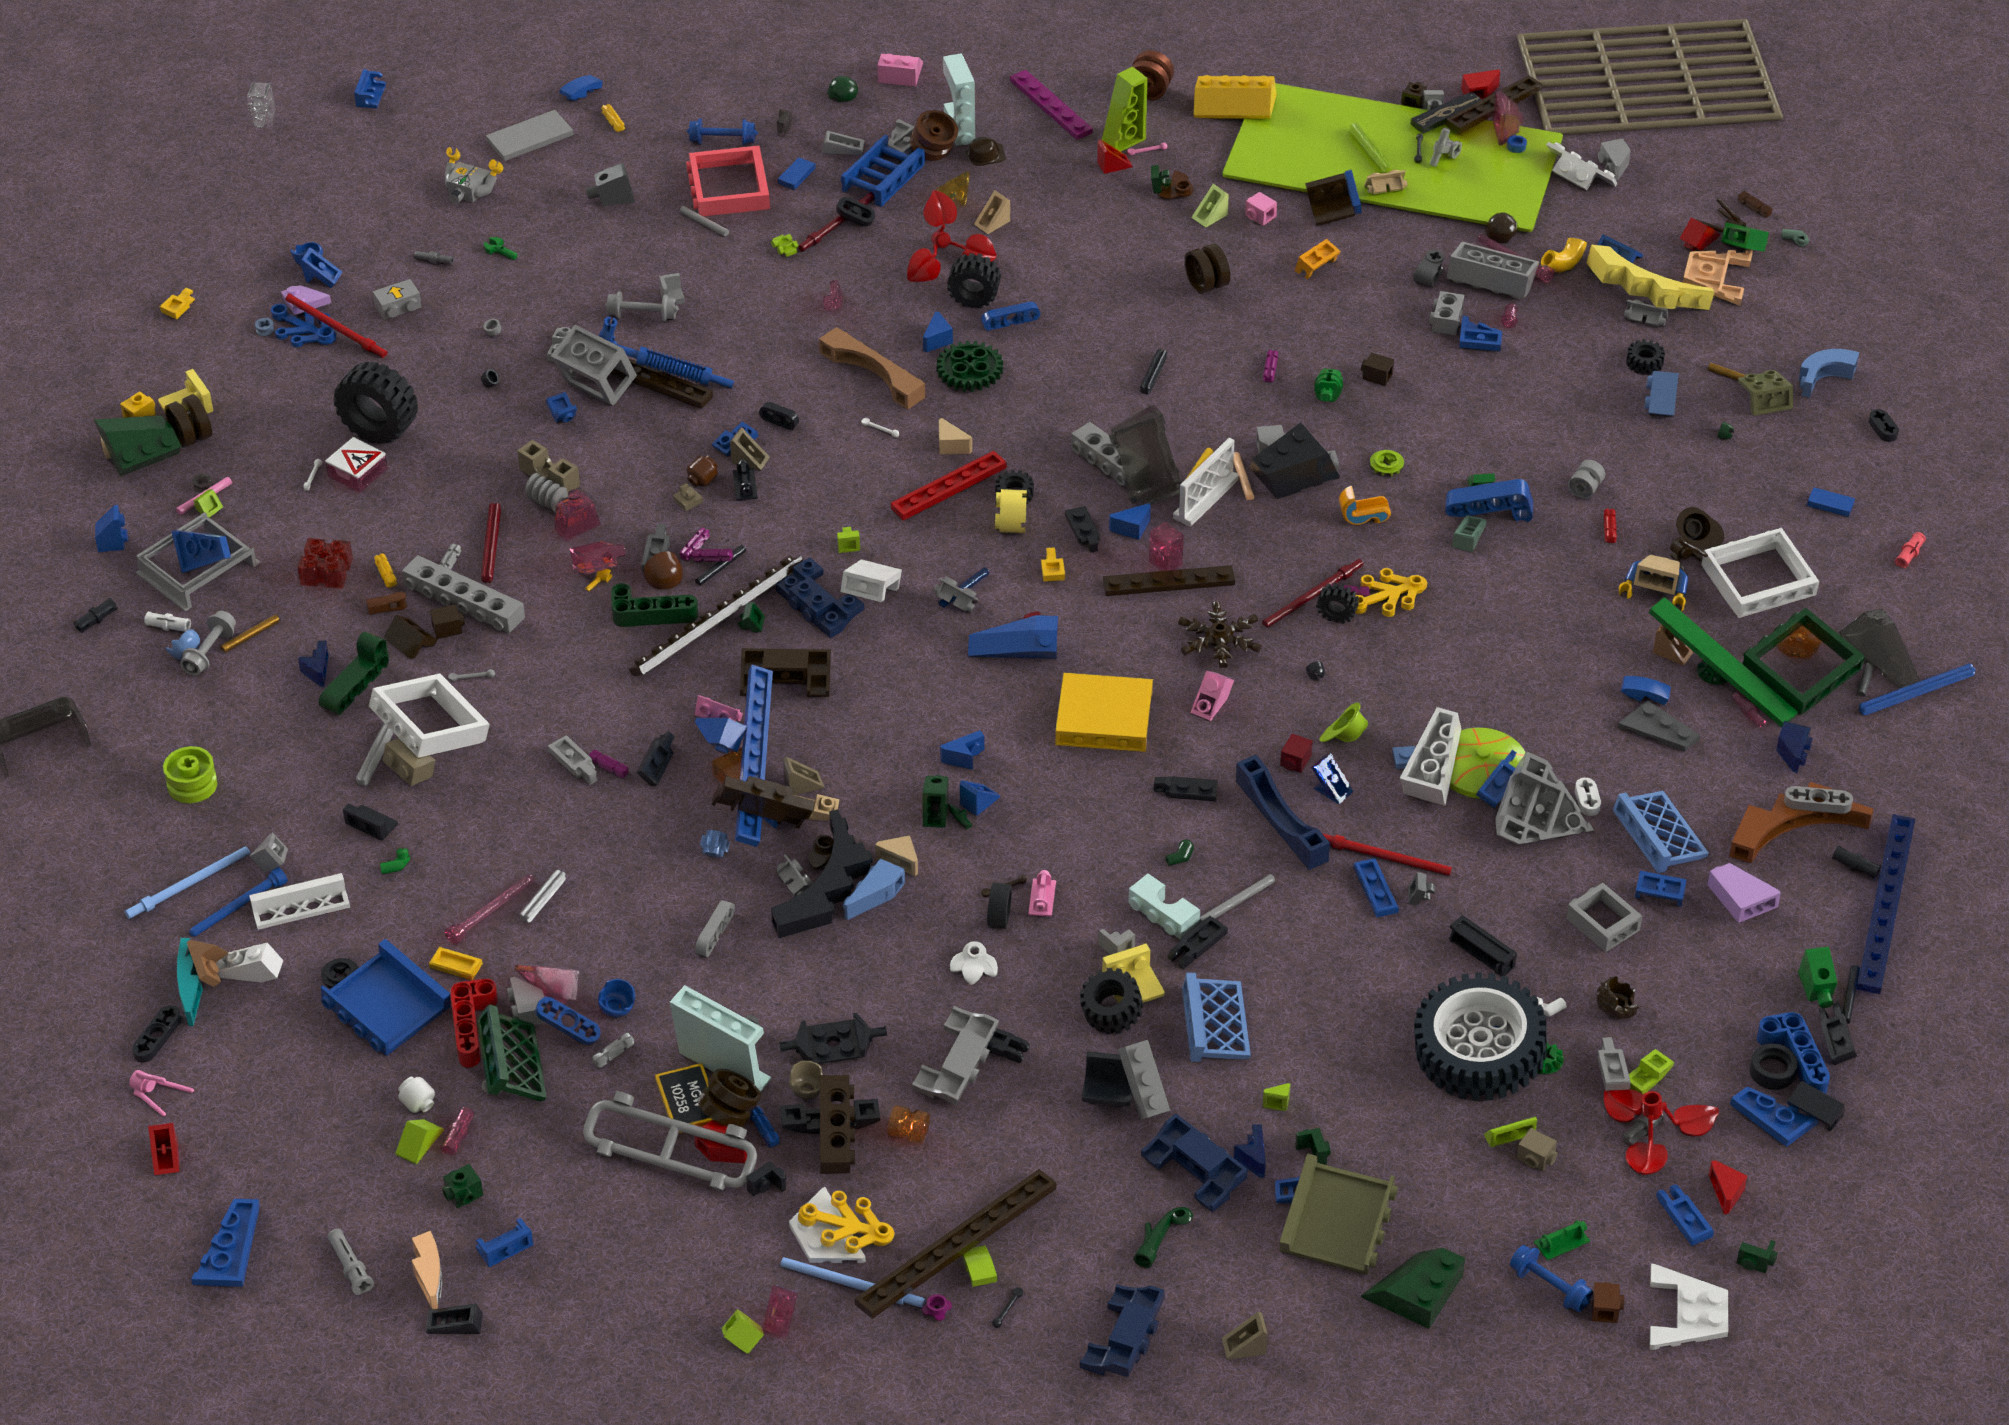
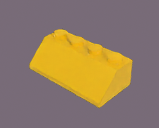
M1246 75L1198 76L1194 95V117L1270 119L1277 96L1274 76Z

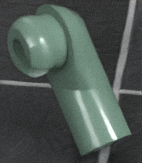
M1782 229L1781 239H1790L1798 246L1808 244L1809 238L1803 231Z

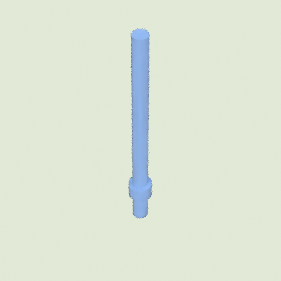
M245 846L151 897L146 896L140 900V903L125 910V915L130 919L143 911L148 912L154 909L156 904L250 854L249 849Z
M785 1257L781 1261V1267L862 1291H866L875 1284ZM907 1294L896 1303L901 1305L907 1303L922 1308L925 1305L926 1298Z

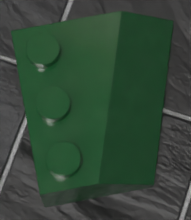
M162 416L94 419V423L120 476L180 453L182 446L173 428Z
M1443 1247L1418 1252L1363 1293L1361 1298L1429 1329L1462 1278L1465 1257Z

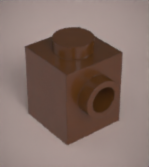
M1594 1282L1592 1321L1618 1323L1619 1311L1624 1310V1295L1620 1294V1284Z

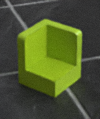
M739 1309L734 1312L721 1328L724 1337L747 1354L764 1336L762 1327Z

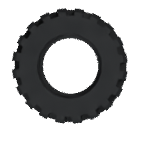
M363 362L355 365L334 391L333 399L336 413L341 417V422L349 427L348 430L356 433L359 438L367 439L371 443L378 442V444L394 442L406 431L416 418V413L418 412L417 397L413 394L414 389L412 386L408 385V380L404 376L401 377L395 369L391 370L388 365H379L378 362ZM370 398L375 400L382 408L374 404Z

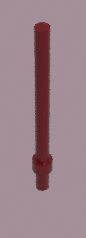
M870 192L858 202L867 205L875 199L874 193ZM840 215L817 232L814 231L808 235L807 239L798 245V249L803 252L810 246H815L821 241L822 237L847 219Z
M1357 559L1349 565L1342 566L1337 570V573L1264 619L1262 624L1267 628L1318 596L1322 588L1326 587L1327 584L1338 583L1342 579H1348L1353 575V572L1364 565L1363 561Z

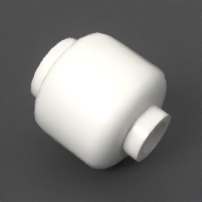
M409 1077L398 1089L400 1092L398 1095L400 1102L412 1113L426 1112L434 1104L435 1091L421 1077Z

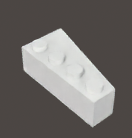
M1436 708L1400 777L1404 794L1440 805H1446L1461 733L1458 713Z

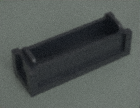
M1460 916L1450 925V929H1452L1449 937L1450 942H1454L1494 970L1495 974L1505 976L1515 968L1517 952L1465 916Z

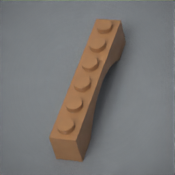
M835 327L819 338L820 354L835 363L853 364L876 373L889 386L893 401L904 408L910 409L925 398V383L921 379L911 375L891 360L886 359L861 341L850 336L847 332Z

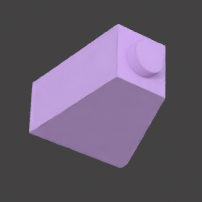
M1728 863L1721 867L1718 866L1710 871L1708 879L1709 888L1738 923L1778 907L1781 894L1778 889L1733 864Z

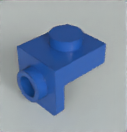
M566 392L546 399V404L556 423L559 421L563 423L569 422L576 415L577 407L576 405L572 406Z

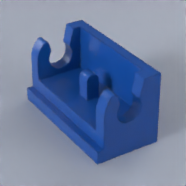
M363 69L354 92L356 107H378L386 82L377 81L374 77L381 78L382 73Z
M1640 871L1635 898L1640 899L1641 894L1678 901L1677 906L1682 907L1687 879Z
M521 1218L516 1220L518 1224L515 1226L516 1228L486 1243L481 1238L476 1240L478 1244L476 1245V1250L488 1267L533 1246L532 1231Z

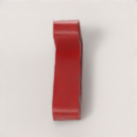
M491 979L458 982L451 987L450 993L459 1063L466 1068L478 1065L481 1058L475 1011L485 1010L489 1004L496 1006L498 1003L496 984Z

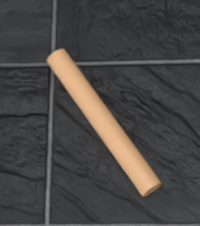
M1234 452L1233 462L1237 474H1239L1246 500L1254 499V494L1240 454Z

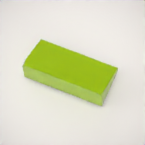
M1533 1117L1491 1129L1484 1133V1136L1490 1147L1522 1139L1530 1128L1536 1130L1537 1118Z

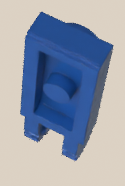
M1514 750L1508 754L1505 760L1502 759L1476 794V796L1493 808L1503 798L1510 776L1516 769L1509 764L1516 756L1517 752Z
M1674 1184L1669 1187L1670 1193L1675 1199L1673 1201L1663 1189L1657 1191L1658 1201L1691 1246L1713 1237L1714 1231L1689 1196L1685 1195L1678 1185Z

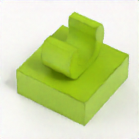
M208 489L193 500L196 510L200 514L205 512L209 518L223 508L213 489Z
M842 527L843 532L837 533L839 553L860 551L859 531H852L851 527Z

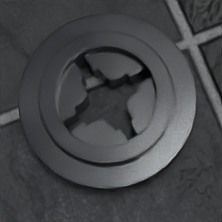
M347 958L334 959L323 967L321 971L322 982L326 983L328 988L334 987L359 967L354 961ZM345 972V977L339 976L337 978L336 973L342 974Z

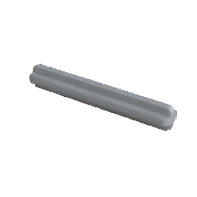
M383 723L356 777L357 785H368L384 753L385 743L390 741L394 733L385 723Z

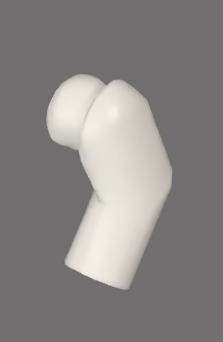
M1537 997L1538 1005H1542L1544 1015L1548 1017L1567 1007L1566 1002L1562 998L1545 1004L1542 998Z

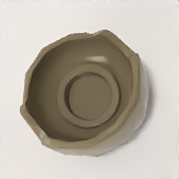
M800 1061L794 1064L789 1076V1085L793 1093L803 1099H813L819 1096L820 1075H823L822 1067L812 1061Z

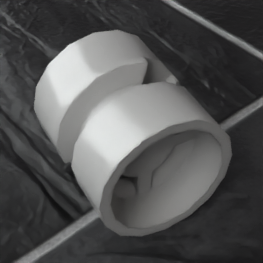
M1594 460L1583 461L1568 481L1569 491L1573 495L1585 500L1591 498L1605 478L1606 473L1602 465Z

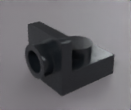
M770 1161L746 1176L747 1191L752 1196L759 1192H766L771 1187V1184H774L781 1192L786 1190V1174L780 1167H775Z

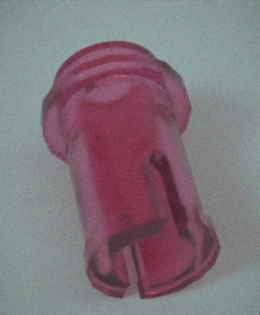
M1509 303L1508 306H1505L1501 323L1506 328H1513L1518 322L1516 317L1518 307L1515 304Z

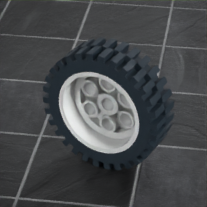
M1476 972L1473 979H1469L1468 973L1462 974V981H1457L1456 977L1449 978V986L1441 982L1438 984V992L1434 989L1428 992V999L1424 997L1421 1001V1008L1418 1007L1416 1011L1414 1034L1417 1061H1420L1421 1070L1423 1072L1426 1071V1077L1430 1081L1435 1079V1086L1440 1089L1446 1085V1093L1453 1095L1456 1090L1459 1091V1098L1466 1099L1467 1094H1472L1473 1101H1479V1095H1486V1101L1493 1100V1094L1498 1093L1501 1099L1506 1097V1090L1509 1089L1512 1094L1518 1092V1084L1523 1088L1529 1085V1078L1534 1080L1537 1077V1069L1541 1071L1543 1067V1060L1546 1058L1547 1049L1546 1015H1544L1542 1005H1538V998L1535 995L1530 997V990L1526 986L1520 991V983L1516 980L1510 985L1509 978L1502 975L1499 981L1496 980V974L1489 973L1488 978H1482V972Z

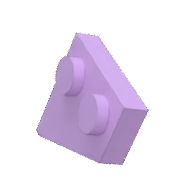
M301 285L291 286L287 290L281 291L282 298L294 315L304 311L285 300L289 293L314 308L331 303L330 295Z

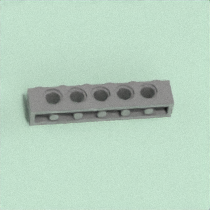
M419 555L402 570L404 585L409 590H416L427 598L438 600L444 606L456 604L457 610L460 613L475 617L479 622L488 623L499 631L503 630L510 633L525 618L522 602Z

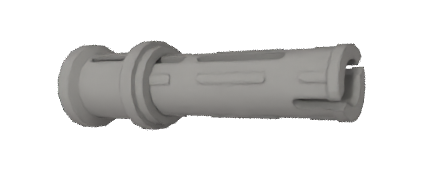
M341 1229L332 1230L328 1234V1241H330L344 1267V1277L350 1280L353 1293L360 1295L370 1291L374 1286V1281L366 1274L364 1263L357 1260L352 1248L343 1235V1231Z

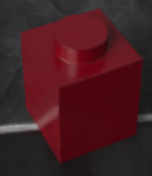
M1291 734L1281 750L1280 766L1285 767L1287 770L1301 773L1312 755L1313 740Z

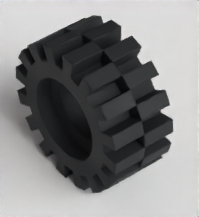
M1642 339V342L1636 340V343L1632 342L1628 347L1627 366H1630L1629 369L1631 371L1635 369L1637 374L1640 371L1642 372L1641 375H1645V372H1648V375H1652L1653 371L1662 369L1665 350H1663V346H1659L1658 342L1653 344V340L1646 342V339Z
M1011 470V473L1005 471L1004 475L1000 474L999 478L996 479L995 494L996 492H1001V489L1019 487L1021 488L1019 490H1027V496H1022V498H1027L1026 504H1028V501L1031 502L1034 496V481H1032L1031 476L1028 477V473L1022 474L1021 470H1018V473H1015V470Z
M1333 583V585L1327 584L1326 587L1322 588L1317 600L1316 608H1318V613H1322L1321 617L1323 618L1328 617V621L1335 620L1334 622L1337 623L1341 621L1342 624H1345L1346 621H1351L1359 604L1356 592H1350L1351 588L1349 586L1344 588L1345 584L1340 586L1337 583ZM1332 601L1339 602V603H1341L1343 606L1337 605V604L1333 603Z

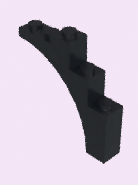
M838 809L829 812V826L834 844L831 857L824 871L803 893L785 903L771 907V922L778 938L831 924L832 915L835 914L833 904L845 901L848 896H851V889L854 888L852 878L868 874L870 864L873 863L871 852L865 850L862 842L856 844L854 836L849 835L847 820L845 817H841Z

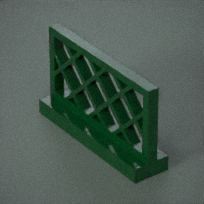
M489 1004L477 1018L488 1093L497 1096L500 1091H505L533 1100L544 1101L547 1097L534 1024L498 1014V1008ZM500 1023L508 1029L507 1032L500 1026ZM519 1029L526 1030L528 1037L526 1038ZM512 1033L520 1043L517 1044L509 1034ZM503 1040H504L512 1049L508 1050V1049L503 1045ZM524 1045L531 1052V1056H529L521 1048V1046ZM515 1051L524 1061L520 1062L512 1053ZM506 1058L515 1066L514 1068H511L506 1063ZM526 1063H527V1064L530 1066V1068L534 1071V1074H532V1073L524 1066ZM518 1070L526 1078V1080L523 1081V1079L515 1071ZM509 1077H510L518 1086L509 1084V1083H508V1082H509ZM530 1082L537 1091L532 1090L527 1083Z

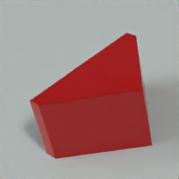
M1101 139L1098 141L1097 163L1104 174L1133 167L1124 153Z
M174 1123L148 1126L154 1175L180 1172L178 1140Z
M1716 1160L1711 1161L1708 1176L1723 1213L1729 1214L1745 1190L1747 1175Z

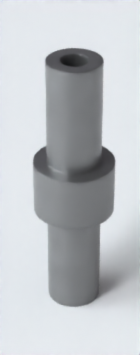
M415 251L414 253L415 259L425 260L432 264L444 263L452 265L454 263V257L440 255L439 252L430 251L426 253Z

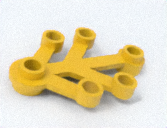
M1383 568L1380 571V580L1385 583L1394 582L1401 585L1394 586L1374 581L1373 576L1363 575L1361 577V586L1381 592L1367 597L1356 595L1359 598V604L1355 614H1363L1367 611L1368 605L1388 599V602L1382 606V614L1386 617H1392L1395 615V608L1400 594L1408 592V594L1402 598L1401 607L1405 610H1412L1416 595L1422 593L1427 588V581L1419 575H1412L1408 578L1395 575L1389 568Z
M835 1191L831 1197V1204L840 1211L843 1217L818 1211L817 1207L811 1203H807L799 1209L798 1221L804 1226H813L819 1221L840 1227V1229L835 1231L826 1229L822 1232L820 1242L826 1247H831L835 1242L848 1237L844 1246L845 1250L854 1254L860 1248L872 1243L877 1246H885L894 1238L893 1228L887 1223L879 1222L870 1209V1200L865 1197L857 1199L855 1211L862 1214L868 1224L859 1221L846 1203L847 1196L843 1191ZM857 1232L866 1234L860 1238L851 1236Z

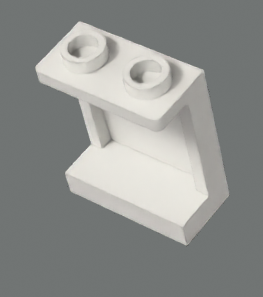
M860 560L843 572L840 592L882 602L885 599L886 589L894 591L899 589L902 570Z

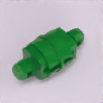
M1324 368L1315 379L1314 390L1316 398L1319 401L1325 402L1336 401L1343 389V377L1339 370Z

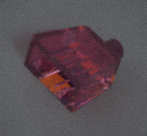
M570 490L568 498L556 505L554 529L565 541L601 525L594 503L579 490Z
M606 541L569 548L574 570L585 574L614 567L617 565L616 558L625 556V549L622 544L613 545Z

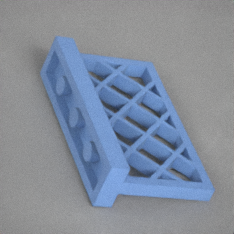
M1664 791L1629 797L1627 793L1618 794L1613 812L1657 873L1666 871L1667 867L1708 857V851ZM1661 799V801L1664 804V807L1652 803L1651 801ZM1635 804L1646 808L1645 810L1638 809ZM1648 808L1661 813L1660 817L1647 812ZM1664 814L1674 817L1676 822L1667 820L1662 817ZM1646 819L1656 822V826L1649 824ZM1659 824L1672 828V832L1659 828ZM1674 831L1685 832L1687 838L1674 834ZM1657 834L1668 838V841L1660 840ZM1673 840L1679 842L1681 844H1684L1683 848H1681L1679 846L1671 844L1670 841ZM1690 846L1696 848L1699 852H1692L1685 848ZM1668 850L1678 853L1680 856L1671 857L1672 855Z
M1186 972L1182 985L1191 1062L1201 1061L1202 1057L1250 1059L1251 1054L1241 981L1196 979V973ZM1200 987L1209 988L1213 992L1207 996L1200 990ZM1235 989L1236 994L1230 997L1223 990ZM1217 995L1226 1001L1221 1006L1212 1000ZM1208 1004L1215 1011L1209 1014L1202 1007ZM1230 1005L1238 1010V1013L1234 1016L1225 1010ZM1221 1014L1228 1021L1222 1024L1215 1017ZM1209 1022L1218 1028L1213 1033L1205 1028V1025ZM1233 1023L1241 1031L1235 1034L1228 1027ZM1223 1032L1231 1039L1225 1043L1217 1036ZM1213 1041L1220 1048L1218 1050L1208 1049L1207 1044ZM1236 1042L1243 1047L1244 1051H1235L1230 1046Z

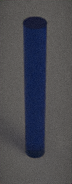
M986 567L982 568L959 585L958 588L964 590L967 587L970 589L989 575V570ZM953 596L950 602L941 599L938 601V604L945 608L957 597Z

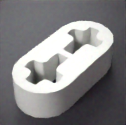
M1580 778L1575 785V795L1579 808L1584 815L1594 816L1599 813L1601 807L1597 785L1590 778ZM1584 787H1586L1589 790V793L1585 792ZM1587 801H1590L1593 807H1590Z

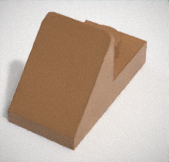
M189 940L187 945L199 979L215 987L221 982L216 962L228 955V952L213 944Z

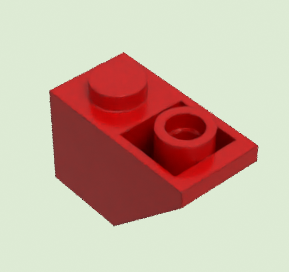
M1497 69L1462 75L1461 90L1465 95L1472 91L1482 100L1492 95L1499 87L1501 71Z
M714 1120L702 1127L723 1134L727 1130V1126L721 1125ZM694 1136L695 1147L709 1161L746 1162L747 1153L744 1150Z

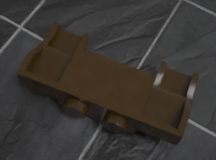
M742 648L740 696H747L748 671L751 665L773 671L772 683L807 684V697L830 696L831 649Z
M726 776L722 785L719 784L712 798L711 805L715 806L717 802L730 806V810L734 811L739 803L738 810L776 820L777 824H781L783 821L796 824V828H800L806 819L809 820L813 812L814 801L792 795L793 788L760 778L748 776L746 781Z

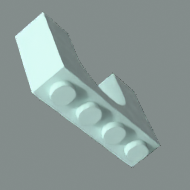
M961 53L943 57V73L949 84L953 102L944 104V112L950 115L957 124L958 136L955 140L956 146L968 145L975 139V81Z

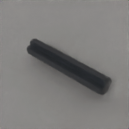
M1158 349L1140 385L1141 393H1151L1166 361V350Z

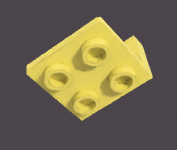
M194 369L185 372L187 378L185 389L158 399L159 404L165 410L166 405L175 401L181 404L183 398L194 394L201 401L207 414L213 412L210 392Z
M1147 943L1103 957L1102 972L1107 971V968H1112L1113 971H1116L1118 968L1122 969L1123 974L1126 971L1130 973L1131 978L1134 977L1139 986L1143 1003L1164 996V990L1150 967V949ZM1113 995L1117 1003H1120L1123 999L1121 996Z

